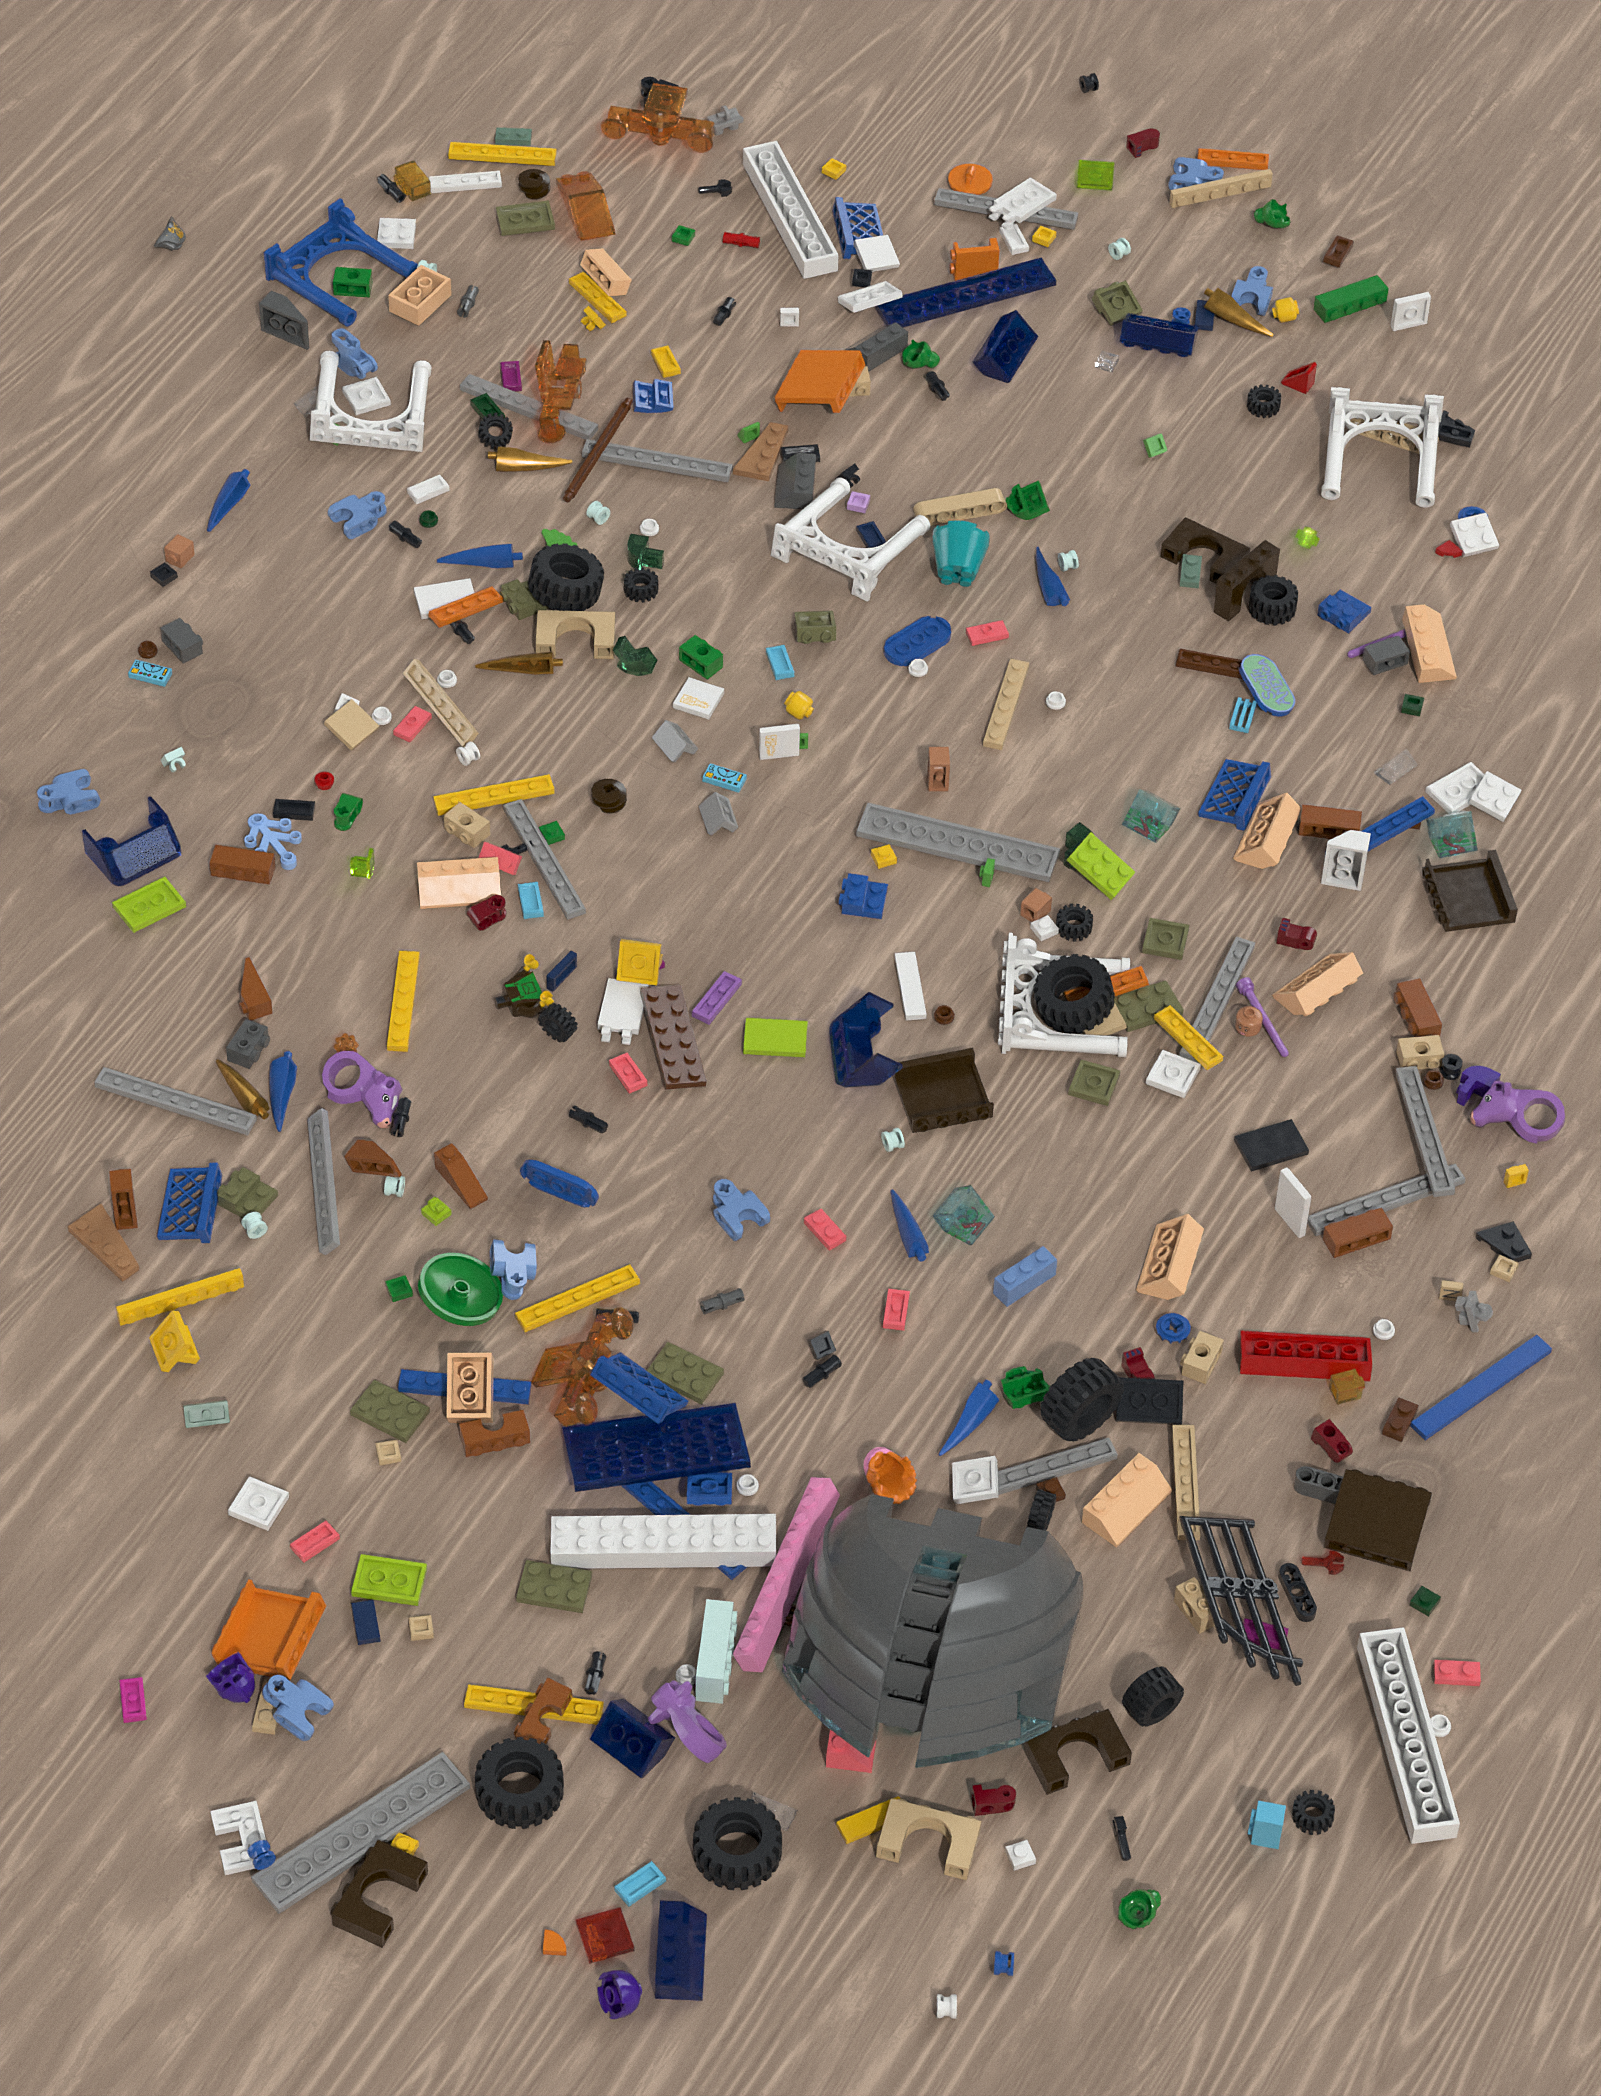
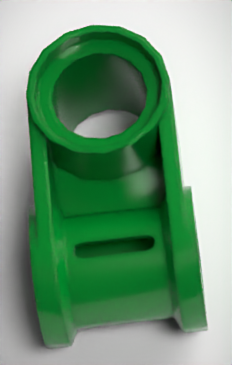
M342 793L339 802L334 808V815L336 816L334 826L336 829L346 831L352 827L357 815L361 812L363 798Z

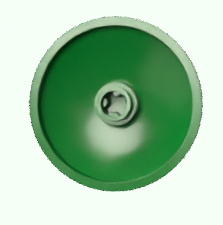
M443 1253L434 1256L424 1265L418 1278L419 1294L425 1305L441 1319L456 1325L476 1326L488 1322L497 1314L503 1301L499 1278L491 1276L490 1267L470 1255Z

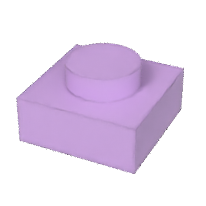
M852 491L847 503V510L866 513L870 502V495Z

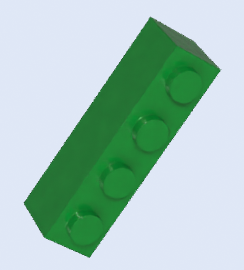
M1378 275L1315 296L1313 310L1324 323L1387 302L1389 288Z

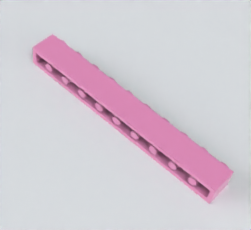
M810 1478L733 1652V1656L743 1671L763 1672L786 1616L790 1611L791 1604H793L804 1579L806 1569L815 1552L820 1535L839 1499L840 1494L831 1478Z

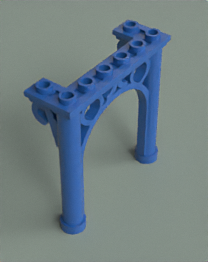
M340 198L328 206V222L294 244L284 253L281 252L279 244L276 243L264 252L267 281L278 280L339 319L341 324L348 327L354 323L357 312L314 285L309 278L310 269L320 258L335 251L359 250L371 255L405 278L409 277L417 269L418 264L407 260L367 235L353 222L355 220L354 213L348 207H345L343 199ZM333 238L341 239L340 242H329ZM297 264H302V265H304L303 268H299V269H293V268H292V267H294V266L297 265Z

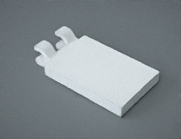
M1030 177L994 200V205L989 208V211L992 212L989 218L996 221L1001 214L1004 215L1002 219L1006 222L1002 224V227L1010 229L1015 221L1021 223L1055 201L1057 194Z
M608 978L598 1020V1030H602V1042H610L613 1031L622 1033V1044L630 1045L632 1034H639L644 1012L640 990L641 988L649 987V984L617 981L616 979Z

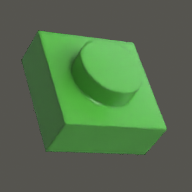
M1162 433L1143 440L1149 458L1168 451Z
M987 858L985 866H981L979 877L983 878L982 886L990 887L995 870V859Z

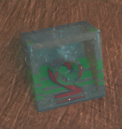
M1139 789L1122 825L1157 843L1173 825L1181 808L1148 790Z
M1463 810L1426 818L1429 838L1439 858L1478 851L1471 811Z
M971 1185L954 1188L932 1215L944 1232L968 1245H972L995 1217Z

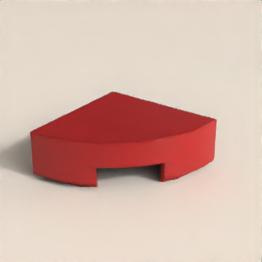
M1450 540L1435 550V553L1439 556L1444 557L1446 555L1453 556V558L1461 556L1463 552Z

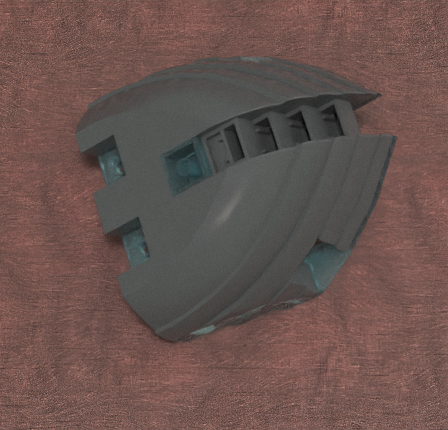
M874 1494L850 1505L835 1519L828 1520L806 1569L797 1606L794 1611L790 1638L782 1668L783 1674L796 1695L826 1727L866 1757L870 1756L877 1739L879 1723H883L888 1727L898 1726L906 1728L911 1732L920 1731L921 1738L915 1768L979 1758L1020 1745L1051 1730L1058 1709L1062 1683L1069 1664L1072 1641L1079 1623L1083 1601V1579L1081 1572L1076 1571L1066 1551L1049 1531L1026 1527L1020 1545L979 1537L982 1517L938 1508L931 1526L893 1519L891 1514L894 1499Z

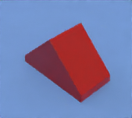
M1316 362L1289 371L1281 383L1284 386L1307 394L1315 382Z

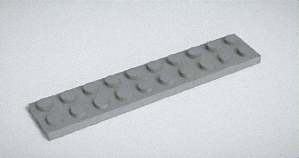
M867 803L856 832L857 837L978 866H985L987 858L995 859V870L1045 882H1050L1060 854V848L872 803Z
M442 1752L277 1859L268 1868L262 1869L251 1876L252 1882L277 1913L280 1914L364 1859L368 1849L371 1846L374 1847L377 1840L388 1843L399 1832H405L470 1789V1783Z

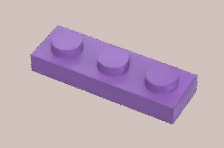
M724 971L693 1009L692 1017L710 1025L742 985V979Z

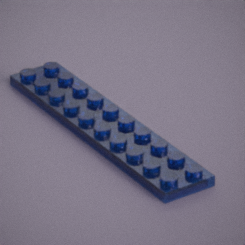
M1041 257L902 295V298L877 305L876 310L886 325L896 322L904 328L1056 286L1057 280Z

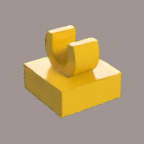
M589 306L583 310L587 316L583 317L581 322L587 325L586 328L589 331H592L596 325L600 329L606 325Z

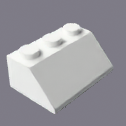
M1349 830L1327 842L1321 884L1361 891L1371 833Z

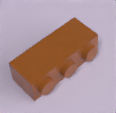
M1302 804L1299 835L1333 839L1349 830L1360 831L1362 811Z
M215 845L210 859L211 876L270 885L276 867L275 853Z
M1421 979L1397 983L1396 992L1393 994L1394 1001L1401 1008L1402 1018L1406 1019L1410 1034L1414 1035V1037L1439 1035L1440 1037L1442 1022Z
M131 1169L109 1171L117 1230L138 1228Z
M1381 1207L1328 1224L1324 1227L1323 1241L1333 1258L1390 1240L1393 1225Z

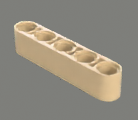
M1352 418L1350 420L1352 423L1356 425H1360L1365 422L1363 419L1360 418ZM1407 423L1404 424L1410 430L1417 428ZM1370 430L1359 434L1419 454L1416 445L1400 433L1389 430ZM1421 432L1417 436L1423 441V432Z
M998 488L921 501L914 506L913 511L915 516H925L929 520L930 526L948 523V521H960L998 514L1005 511L1007 503L1002 491Z

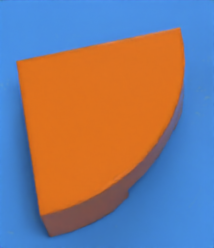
M545 1929L543 1954L567 1956L566 1944L563 1938L556 1932Z

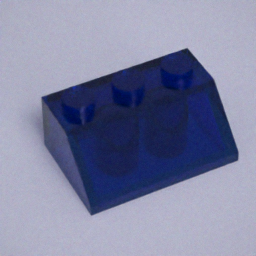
M625 1699L610 1701L590 1740L638 1777L644 1778L665 1757L676 1737L657 1723L650 1724L648 1721L649 1717Z

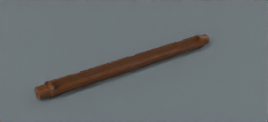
M626 398L621 402L614 416L566 489L563 496L565 502L569 503L575 498L583 482H585L602 452L631 409L633 403L631 398Z

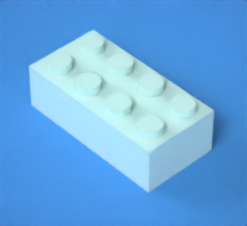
M706 1599L696 1672V1701L723 1704L724 1695L729 1694V1676H731L732 1671L731 1661L735 1647L734 1638L737 1633V1611H733L734 1602Z

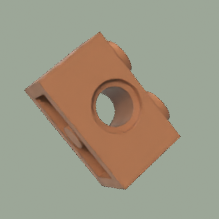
M929 747L928 790L948 791L950 774L949 747Z

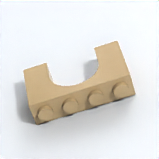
M538 610L536 653L553 652L554 658H556L558 638L565 632L580 630L590 634L594 639V659H614L615 612Z
M891 1798L877 1845L876 1857L899 1863L906 1838L916 1830L924 1828L933 1829L943 1834L950 1845L944 1875L967 1880L982 1821L970 1816L955 1815L950 1811L931 1809L927 1805H916L903 1799L896 1800Z

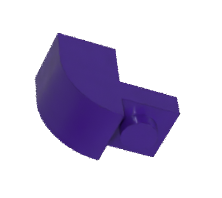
M1471 1066L1465 1069L1461 1074L1460 1085L1456 1091L1458 1094L1457 1103L1465 1106L1474 1093L1484 1097L1493 1082L1500 1081L1501 1074L1485 1066Z

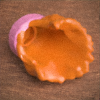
M885 1447L874 1448L866 1455L864 1472L873 1493L893 1498V1504H901L903 1500H909L910 1496L915 1493V1483L917 1482L915 1478L916 1473L907 1456L900 1457Z

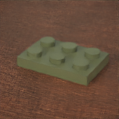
M549 200L496 207V215L502 236L555 230Z
M1166 980L1115 996L1114 1002L1126 1023L1127 1028L1125 1029L1127 1032L1156 1024L1154 1014L1169 1005L1180 1015H1183L1184 1012L1183 1007Z
M667 1342L647 1369L650 1374L671 1389L701 1405L724 1375L723 1368Z
M373 1380L350 1410L351 1416L404 1443H407L430 1413V1407L376 1380Z
M526 1560L516 1600L518 1603L583 1613L592 1579V1571Z

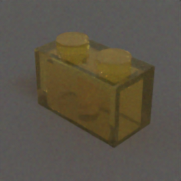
M414 160L395 167L394 181L402 188L403 193L411 201L431 195L430 180Z

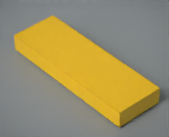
M897 1796V1797L892 1798V1799L898 1800V1799H900V1797ZM890 1800L836 1822V1827L846 1845L882 1830Z

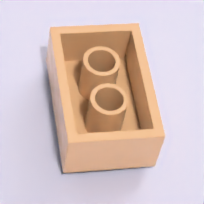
M420 265L388 295L389 312L419 326L451 296V279Z
M448 1353L447 1420L449 1423H464L481 1419L482 1423H493L494 1358L492 1353Z

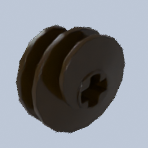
M528 169L519 174L518 186L525 193L526 198L537 200L549 193L551 187L550 177L546 172L538 169Z
M598 780L591 788L592 802L600 807L603 813H617L626 805L627 791L625 786L618 780Z

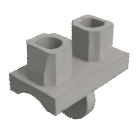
M724 105L721 106L719 113L708 116L707 121L711 125L714 134L720 135L723 134L724 128L728 127L729 130L738 129L739 123L743 122V117L739 115L736 108L728 109Z
M1470 1291L1468 1297H1457L1455 1307L1456 1311H1461L1459 1315L1460 1325H1470L1472 1332H1478V1322H1486L1492 1317V1307L1488 1304L1479 1303L1476 1291Z

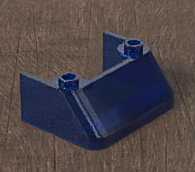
M151 796L148 797V822L151 828L120 844L109 837L95 841L86 829L82 830L85 853L115 886H124L177 859L182 853L181 844L168 815Z
M868 992L832 1021L829 1027L835 1081L838 1085L844 1088L879 1086L903 1068L902 1064L882 1054L876 1053L873 1056L871 1039L880 1032V1017L894 1007L892 1002Z

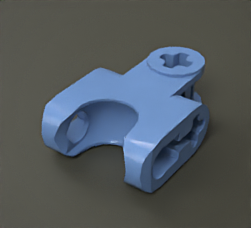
M1178 157L1173 165L1176 174L1171 176L1168 185L1170 190L1216 181L1223 178L1224 171L1219 167H1209L1205 161L1200 159Z
M1261 266L1251 268L1247 281L1237 280L1231 296L1240 306L1245 303L1254 304L1257 307L1256 314L1261 316L1266 315L1273 293V287L1266 286L1268 271Z
M344 328L332 332V342L339 350L336 352L339 356L338 367L349 376H357L359 379L365 378L366 373L370 371H377L378 366L375 359L361 349L360 341ZM338 337H344L346 340L342 341Z
M374 491L360 499L356 495L348 496L331 505L328 509V516L335 523L348 520L344 524V534L348 539H354L375 528L378 518L383 517L387 513V508L384 504L385 495L382 492Z
M80 769L60 774L53 779V784L40 787L37 791L38 798L40 799L38 802L40 811L52 813L64 809L67 814H76L97 808L101 801L97 791L94 789L81 790L90 785L91 777L86 769Z
M721 1179L715 1183L713 1202L718 1208L714 1209L713 1214L718 1224L733 1241L742 1238L743 1225L740 1223L741 1221L752 1220L761 1227L770 1223L768 1209L751 1190L742 1194L733 1182L727 1179Z
M494 1239L489 1251L491 1276L501 1277V1291L506 1298L517 1300L522 1296L523 1287L526 1285L527 1280H534L536 1276L535 1244L525 1243L523 1252L514 1254L505 1248L504 1241Z
M275 1675L269 1679L262 1690V1695L266 1702L277 1709L273 1714L276 1722L302 1741L310 1740L314 1733V1727L306 1719L305 1711L313 1710L320 1715H326L331 1712L334 1706L333 1701L308 1681L302 1679L294 1685L286 1677Z

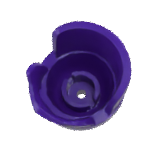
M239 1652L227 1657L206 1675L222 1699L234 1703H248L251 1700L250 1697L255 1690V1674Z

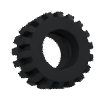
M1267 575L1265 578H1258V581L1253 583L1250 590L1248 608L1252 617L1258 619L1260 623L1264 622L1266 625L1273 624V626L1285 624V621H1291V618L1295 616L1298 602L1296 585L1292 584L1291 580H1286L1283 576L1278 577V575Z
M1156 1667L1140 1675L1128 1687L1123 1695L1122 1704L1140 1726L1148 1727L1160 1722L1174 1711L1182 1700L1184 1688L1166 1667Z

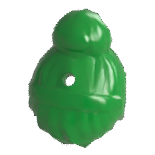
M1271 199L1263 208H1258L1254 211L1256 222H1265L1273 228L1283 229L1289 227L1291 223L1290 217L1286 216L1287 204L1280 205L1275 199Z
M912 339V344L908 345L902 352L903 364L912 369L924 366L935 368L940 362L939 355L932 351L929 344L925 341L917 343Z
M1136 1889L1121 1898L1120 1905L1118 1906V1919L1120 1922L1133 1930L1148 1926L1155 1918L1157 1908L1161 1905L1160 1893L1151 1889Z

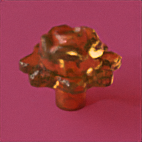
M344 1033L341 1037L335 1039L336 1043L333 1047L337 1050V1053L342 1051H354L357 1053L356 1048L359 1047V1043L355 1041L354 1035L348 1036L347 1033Z

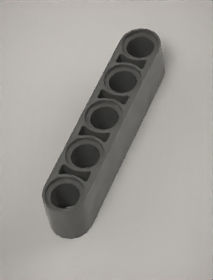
M1303 1466L1296 1471L1294 1489L1301 1495L1335 1504L1343 1476Z

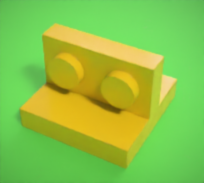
M621 939L616 980L657 986L659 968L663 959V954H661L662 944Z
M172 1310L149 1337L160 1369L163 1372H169L177 1362L196 1364L200 1360L188 1326L184 1325L180 1312Z

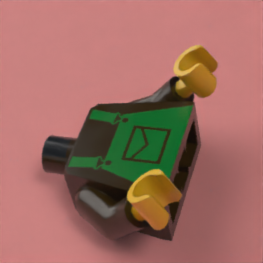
M528 954L524 958V964L526 965L522 966L514 976L503 984L504 995L494 998L496 1008L508 1007L513 1017L534 1018L546 1009L545 1005L549 1006L554 1003L553 995L549 991L542 992L533 971L530 972V969L538 968L539 963L532 954Z

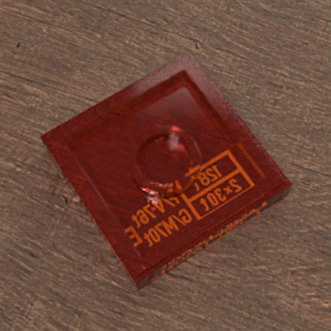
M621 1907L575 1920L589 1964L635 1951Z

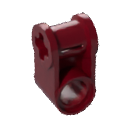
M493 895L481 903L470 907L467 911V917L479 931L486 930L491 925L506 918L507 912L504 908L506 900L500 895Z

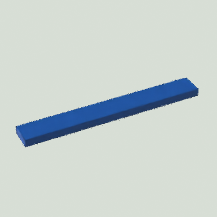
M1538 1335L1534 1336L1413 1420L1410 1427L1426 1441L1549 1355L1552 1348Z
M623 1457L607 1470V1474L653 1514L690 1515ZM720 1565L717 1568L733 1580L747 1567L743 1565H738L737 1567Z

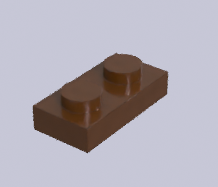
M1337 235L1326 252L1323 262L1340 268L1352 249L1354 241Z
M1398 1397L1382 1430V1435L1403 1442L1419 1405Z

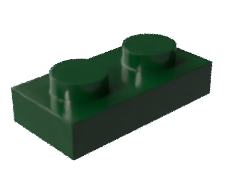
M487 393L470 399L471 406L482 419L484 416L488 417L490 413L492 416H494V413H497L499 417L500 414H503L505 419V414Z

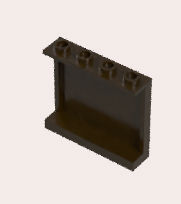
M1488 850L1487 859L1436 866L1431 865L1429 858L1426 859L1425 867L1422 868V875L1428 882V893L1433 896V907L1438 911V921L1443 925L1445 932L1515 923L1518 908L1496 850Z
M973 1048L893 1063L892 1077L912 1133L926 1132L932 1129L946 1128L952 1125L966 1124L993 1117L994 1103L988 1100L975 1065V1052Z
M1346 1469L1325 1537L1324 1548L1411 1572L1415 1552L1431 1502L1432 1492L1422 1487L1414 1488L1407 1486L1400 1481L1392 1482L1385 1480L1378 1475L1370 1476L1363 1474V1472L1356 1469Z

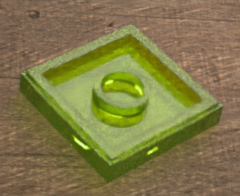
M1079 160L1077 188L1112 190L1114 162Z

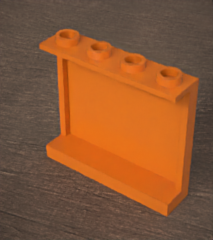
M800 350L779 391L775 395V403L778 405L779 411L783 412L787 403L830 404L833 413H840L865 367L861 351Z
M248 1579L245 1587L240 1592L236 1605L231 1610L227 1623L222 1628L217 1643L213 1646L211 1654L218 1665L230 1655L239 1652L254 1674L268 1677L282 1675L290 1681L326 1608V1604L321 1594L317 1592H311L309 1598L259 1589L255 1587L252 1580Z

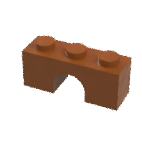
M524 1410L502 1414L503 1426L496 1431L485 1429L481 1419L459 1423L460 1438L465 1456H479L483 1453L529 1444L530 1429Z
M548 1677L544 1684L540 1683L535 1693L537 1697L534 1703L530 1702L524 1714L526 1715L524 1721L517 1724L514 1730L515 1740H517V1737H524V1740L533 1738L537 1740L538 1744L543 1742L547 1745L551 1737V1730L540 1722V1718L549 1712L563 1716L572 1700L571 1688Z

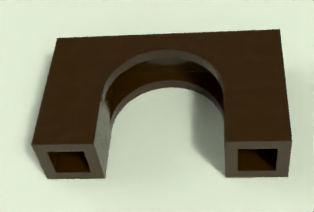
M1185 517L1162 543L1160 557L1177 565L1183 558V554H1187L1190 550L1196 548L1213 550L1220 557L1211 566L1209 581L1217 584V580L1248 555L1251 548Z
M1264 540L1217 580L1213 612L1228 622L1235 617L1241 610L1242 596L1249 582L1253 584L1260 577L1265 578L1267 575H1277L1280 548Z
M1109 1709L1095 1711L1089 1716L1075 1718L1069 1723L1061 1726L1055 1725L1047 1731L1033 1733L1025 1738L1024 1752L1046 1795L1068 1787L1069 1774L1058 1755V1751L1070 1742L1080 1741L1095 1747L1109 1772L1130 1765L1132 1752Z
M377 1840L374 1847L371 1846L368 1849L364 1863L356 1868L352 1882L350 1884L347 1883L344 1887L340 1901L335 1902L332 1906L330 1915H332L333 1926L383 1948L394 1930L393 1917L369 1907L362 1899L363 1893L370 1885L379 1881H392L417 1892L428 1875V1862Z

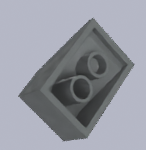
M270 291L259 303L261 331L308 350L310 347L307 319L286 296Z

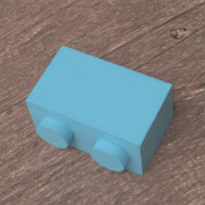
M1258 1801L1257 1809H1252L1248 1835H1252V1845L1279 1849L1286 1809L1285 1805Z

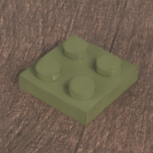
M1150 918L1142 953L1182 960L1190 925Z
M1081 1060L1068 1095L1108 1106L1121 1071Z

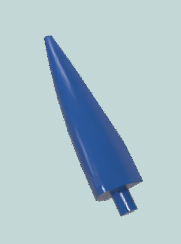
M243 469L242 472H233L228 476L212 508L207 527L208 532H211L222 518L243 498L251 486L247 479L250 474L247 469Z
M512 544L491 545L453 553L437 559V563L489 568H513L514 560H523V552L514 553Z
M1036 547L1037 574L1046 604L1048 606L1060 604L1067 606L1070 598L1059 576L1047 564L1039 547Z
M289 1051L284 1052L283 1057L273 1060L269 1070L271 1108L278 1132L282 1130L286 1108L296 1082L297 1066L292 1060V1053Z
M892 1189L890 1191L902 1243L909 1258L917 1256L918 1261L922 1262L926 1260L925 1254L929 1253L926 1239L908 1207Z
M984 1380L982 1384L978 1383L969 1396L959 1421L939 1452V1456H942L968 1437L999 1402V1398L990 1390L992 1383L989 1380Z

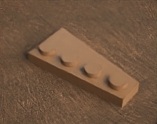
M770 422L733 468V474L769 481L787 436L788 425Z
M99 1204L68 1226V1232L122 1282L139 1271L137 1261L102 1204Z

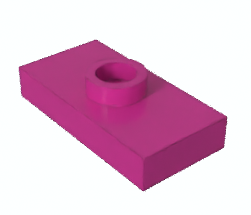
M143 1677L120 1680L124 1723L147 1720Z

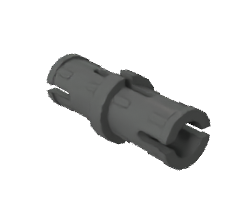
M473 285L468 286L466 294L461 298V305L457 310L458 316L462 317L463 312H465L463 318L468 317L470 309L475 305V298L479 293L478 287L474 286L472 290Z
M741 1288L725 1294L719 1293L716 1297L701 1301L700 1305L703 1306H700L704 1315L719 1309L725 1310L730 1305L743 1302L745 1300L744 1293Z

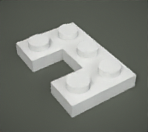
M257 1801L210 1811L215 1835L238 1830L240 1833L242 1846L220 1851L225 1875L255 1869L253 1859L248 1856L247 1850L253 1843L266 1840Z

